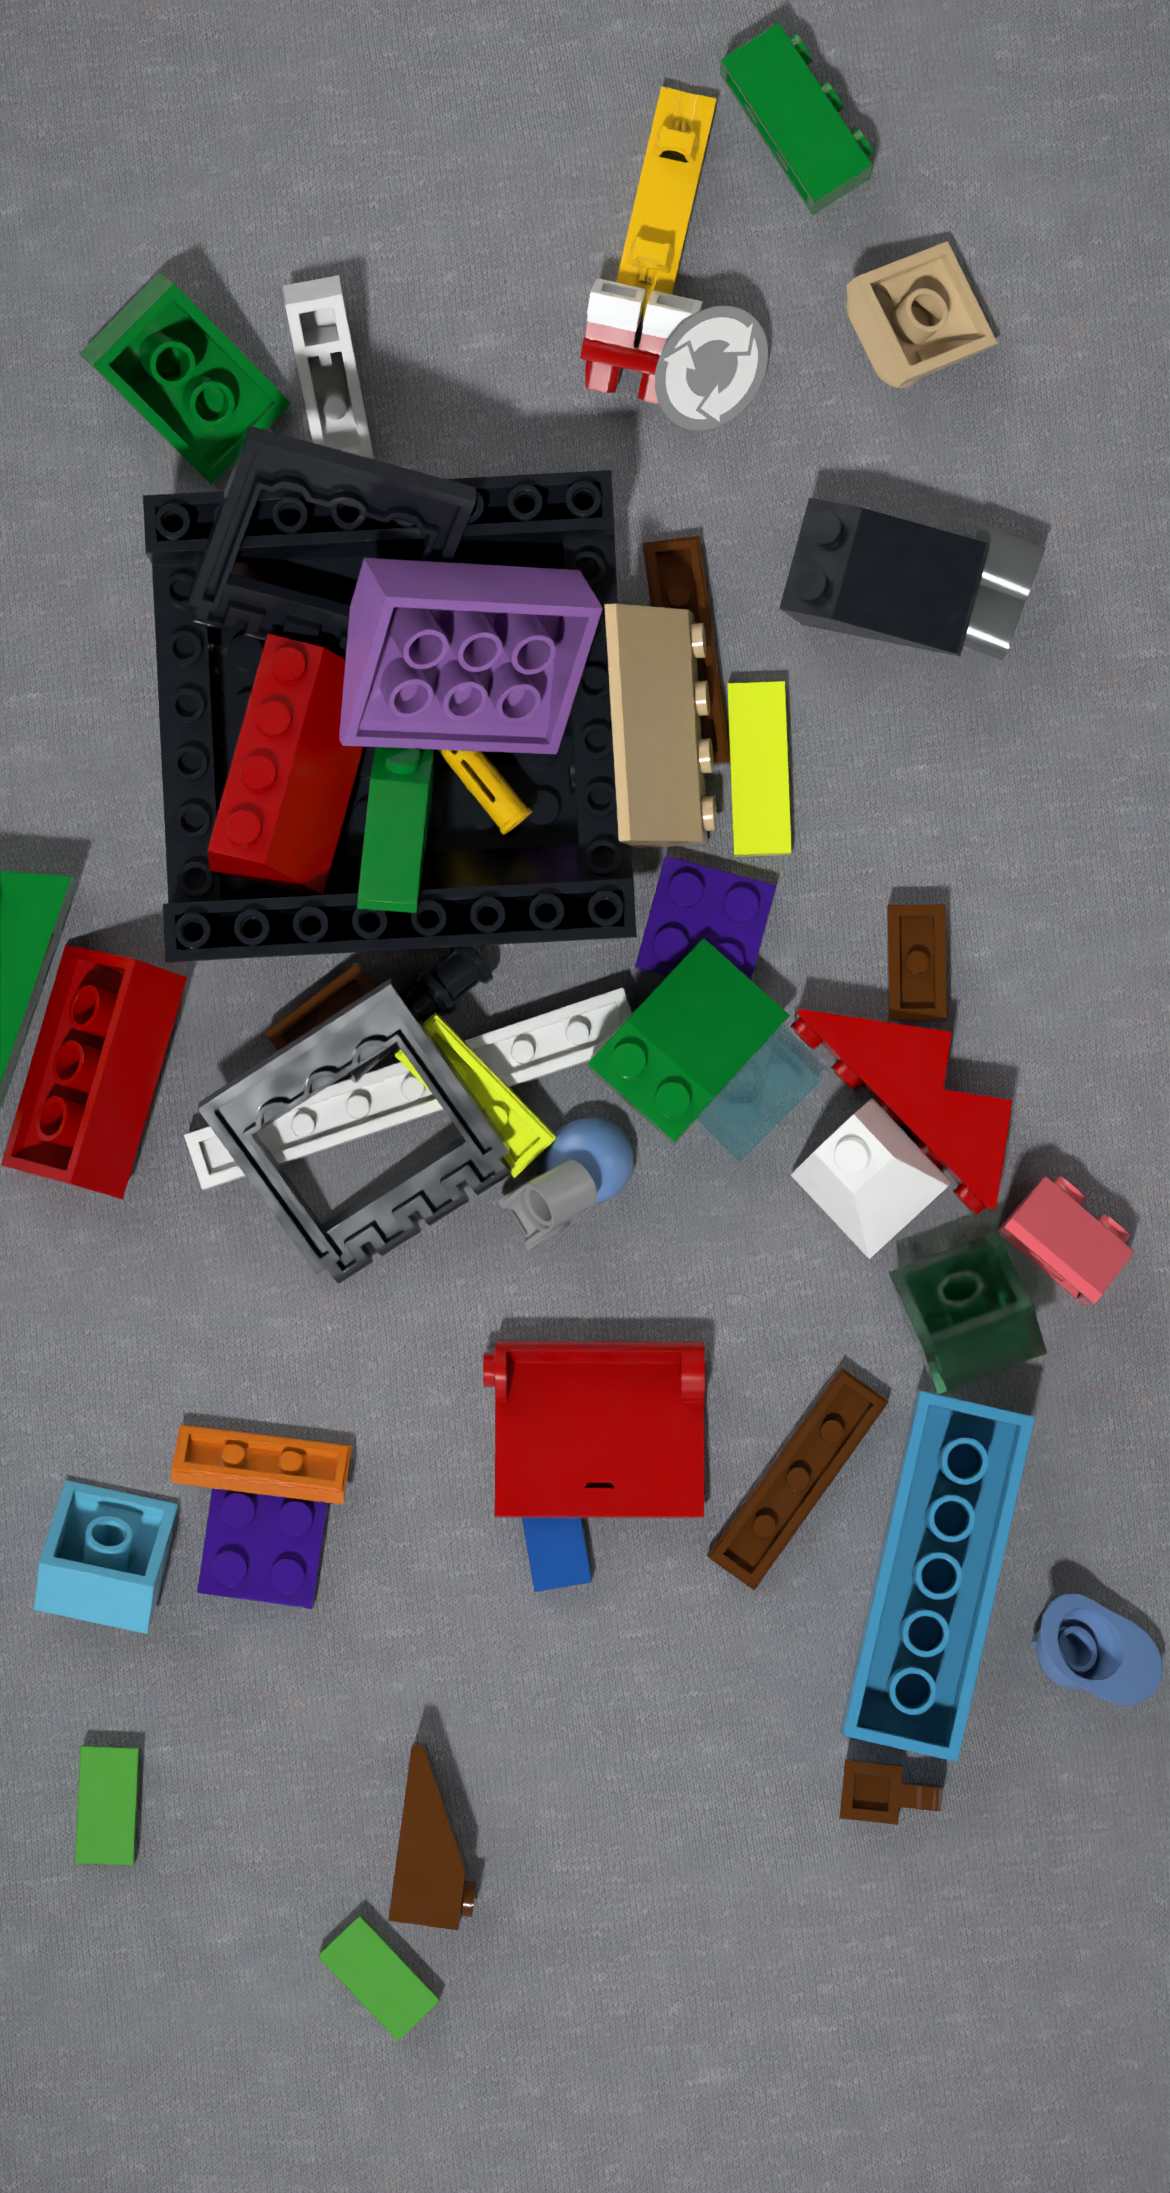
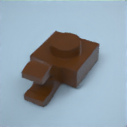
M845 1759L839 1819L898 1825L899 1807L940 1811L943 1788L941 1785L902 1782L903 1765Z

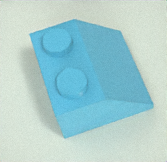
M65 1480L39 1561L34 1610L148 1634L162 1586L178 1504Z

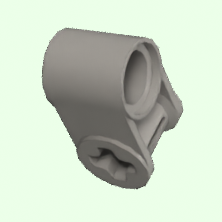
M570 1159L521 1185L500 1199L497 1204L501 1210H509L526 1237L523 1243L527 1251H530L571 1225V1220L594 1205L597 1200L595 1183L585 1167L579 1162Z

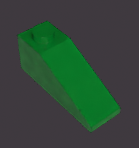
M375 747L370 777L357 909L417 913L432 807L434 749Z

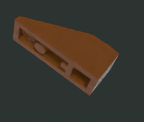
M414 1742L411 1748L388 1921L458 1930L461 1916L472 1917L477 1882L466 1881L467 1864L426 1743Z

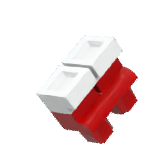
M596 278L590 292L587 310L588 318L580 359L586 360L585 387L595 391L615 393L621 368L643 372L637 398L659 404L655 392V372L660 354L672 333L686 319L701 310L703 301L652 290L645 311L641 339H638L637 334L647 289Z

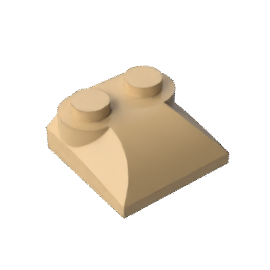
M948 241L856 276L846 285L848 317L876 374L890 386L896 388L910 387L927 375L968 359L998 344Z

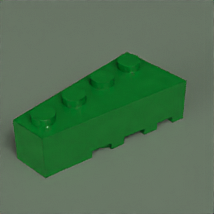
M0 871V1107L3 1106L26 1039V1031L35 1006H37L48 967L53 953L56 952L63 931L62 927L70 903L73 902L79 885L72 876Z

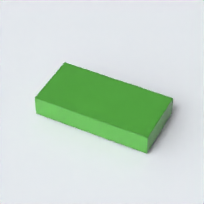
M80 1746L75 1863L135 1865L140 1747Z
M361 1914L317 1956L397 2041L441 2000Z

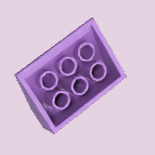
M364 558L349 611L339 740L342 746L557 754L603 610L581 571Z

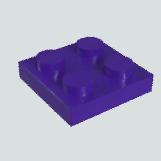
M665 856L635 969L667 977L704 938L751 980L776 885Z
M212 1488L197 1593L313 1609L328 1503Z

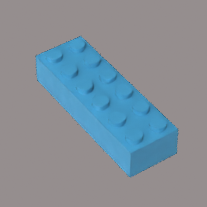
M916 1392L841 1723L840 1733L842 1736L958 1762L1035 1417L929 1392Z

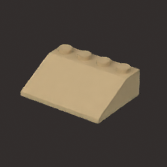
M604 604L619 841L639 849L708 844L707 831H716L717 813L714 796H705L704 773H713L712 742L710 738L702 739L700 716L710 714L708 682L698 681L697 658L706 657L704 623H695L694 614L687 609Z

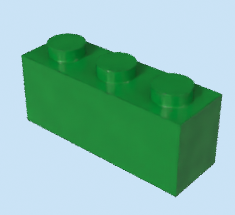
M778 22L723 57L720 63V75L810 213L814 215L869 180L872 170V164L869 160L875 157L864 134L857 127L850 131L838 112L843 110V105L831 84L827 80L819 84L807 65L812 62V58L801 38L796 33L787 36Z

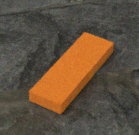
M180 1424L171 1468V1483L344 1505L352 1446Z

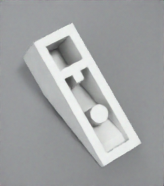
M340 276L284 285L285 307L312 442L366 458H374Z

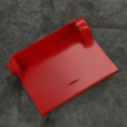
M495 1341V1352H484L483 1387H495V1518L704 1519V1341ZM588 1484H611L613 1487H611V1486H609V1485H590V1486H587V1485H588Z

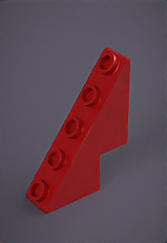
M798 1009L796 1020L790 1027L800 1039L812 1050H815L821 1044L837 1060L831 1066V1069L852 1091L855 1092L862 1085L892 1120L900 1128L903 1127L918 1142L917 1146L939 1170L943 1168L959 1184L953 1190V1193L973 1214L977 1216L983 1209L985 1211L996 1210L1012 1100L944 1089L952 1032Z

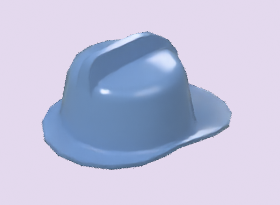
M1063 1594L1049 1603L1042 1615L1041 1628L1034 1634L1031 1645L1036 1649L1038 1662L1044 1674L1054 1684L1069 1690L1084 1689L1105 1701L1121 1706L1139 1705L1154 1695L1161 1683L1163 1664L1159 1650L1147 1632L1132 1621L1081 1594Z

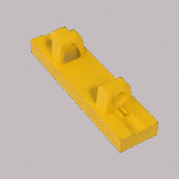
M661 86L616 280V283L647 289L641 315L642 319H644L652 290L673 295L717 103L716 98L691 94ZM666 150L676 151L685 156L687 163L663 158L660 155Z

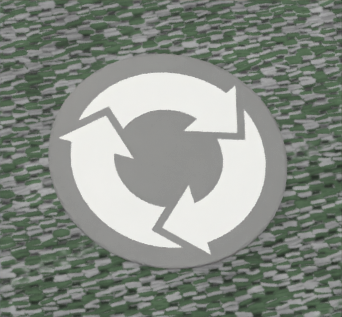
M720 305L695 313L672 333L663 347L655 372L657 401L669 420L688 430L703 431L722 426L743 412L759 391L768 364V343L760 323L750 313L741 308Z

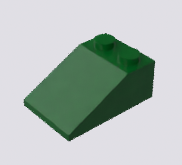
M160 272L79 353L210 484L237 459L248 426L266 430L291 404L185 293Z
M703 938L587 1063V1067L675 1145L790 1015Z

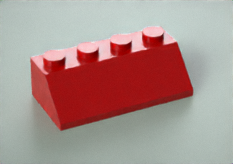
M267 634L207 850L210 871L307 895L325 894L364 750L363 746H342L339 740L345 672L344 658L321 646Z
M65 944L1 1166L123 1199L127 1183L133 1172V1163L143 1128L149 1117L150 1104L159 1073L165 1062L166 1049L174 1021L181 1007L182 994L187 980L186 976L136 959Z

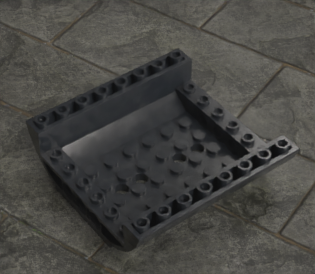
M611 470L447 479L476 487V502L451 563L580 570L603 610L557 754L483 751L526 807L532 810V813L525 820L503 835L497 824L466 788L465 784L438 750H434L432 807L417 913L357 909L368 795L375 747H364L324 895H307L210 871L207 850L265 640L243 635L245 620L238 619L233 632L193 622L195 607L188 606V592L225 491L143 495L145 550L152 564L168 885V903L163 904L166 963L637 938L631 845L620 842L618 836L604 605L618 604ZM279 488L275 492L261 489L231 573L351 605L364 558L416 561L426 534L419 532L417 525L399 519H392L385 523L363 517L361 510L355 507L337 503L329 508L307 502L304 495L300 492L285 488ZM294 634L292 640L300 641L301 635Z

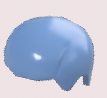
M588 1117L571 1121L554 1132L556 1139L542 1152V1174L562 1162L572 1159L585 1167L595 1183L597 1200L594 1205L608 1201L622 1192L634 1173V1149L625 1132L612 1121H605L603 1118Z

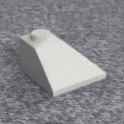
M873 1098L855 1112L791 1174L797 1183L869 1259L951 1184V1181Z

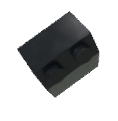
M809 498L779 609L804 626L961 657L990 545L986 542L865 508Z

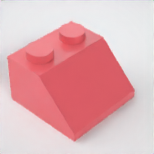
M1045 1176L1039 1180L996 1232L1083 1306L1095 1304L1133 1255L1134 1251L1125 1244L1130 1234L1106 1214H1103L1097 1220L1080 1205L1085 1201L1086 1197L1063 1177L1059 1176L1053 1183Z

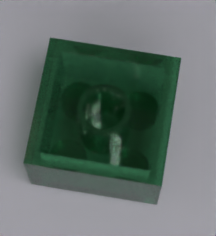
M998 1231L889 1271L903 1319L937 1395L1047 1354L1034 1306Z

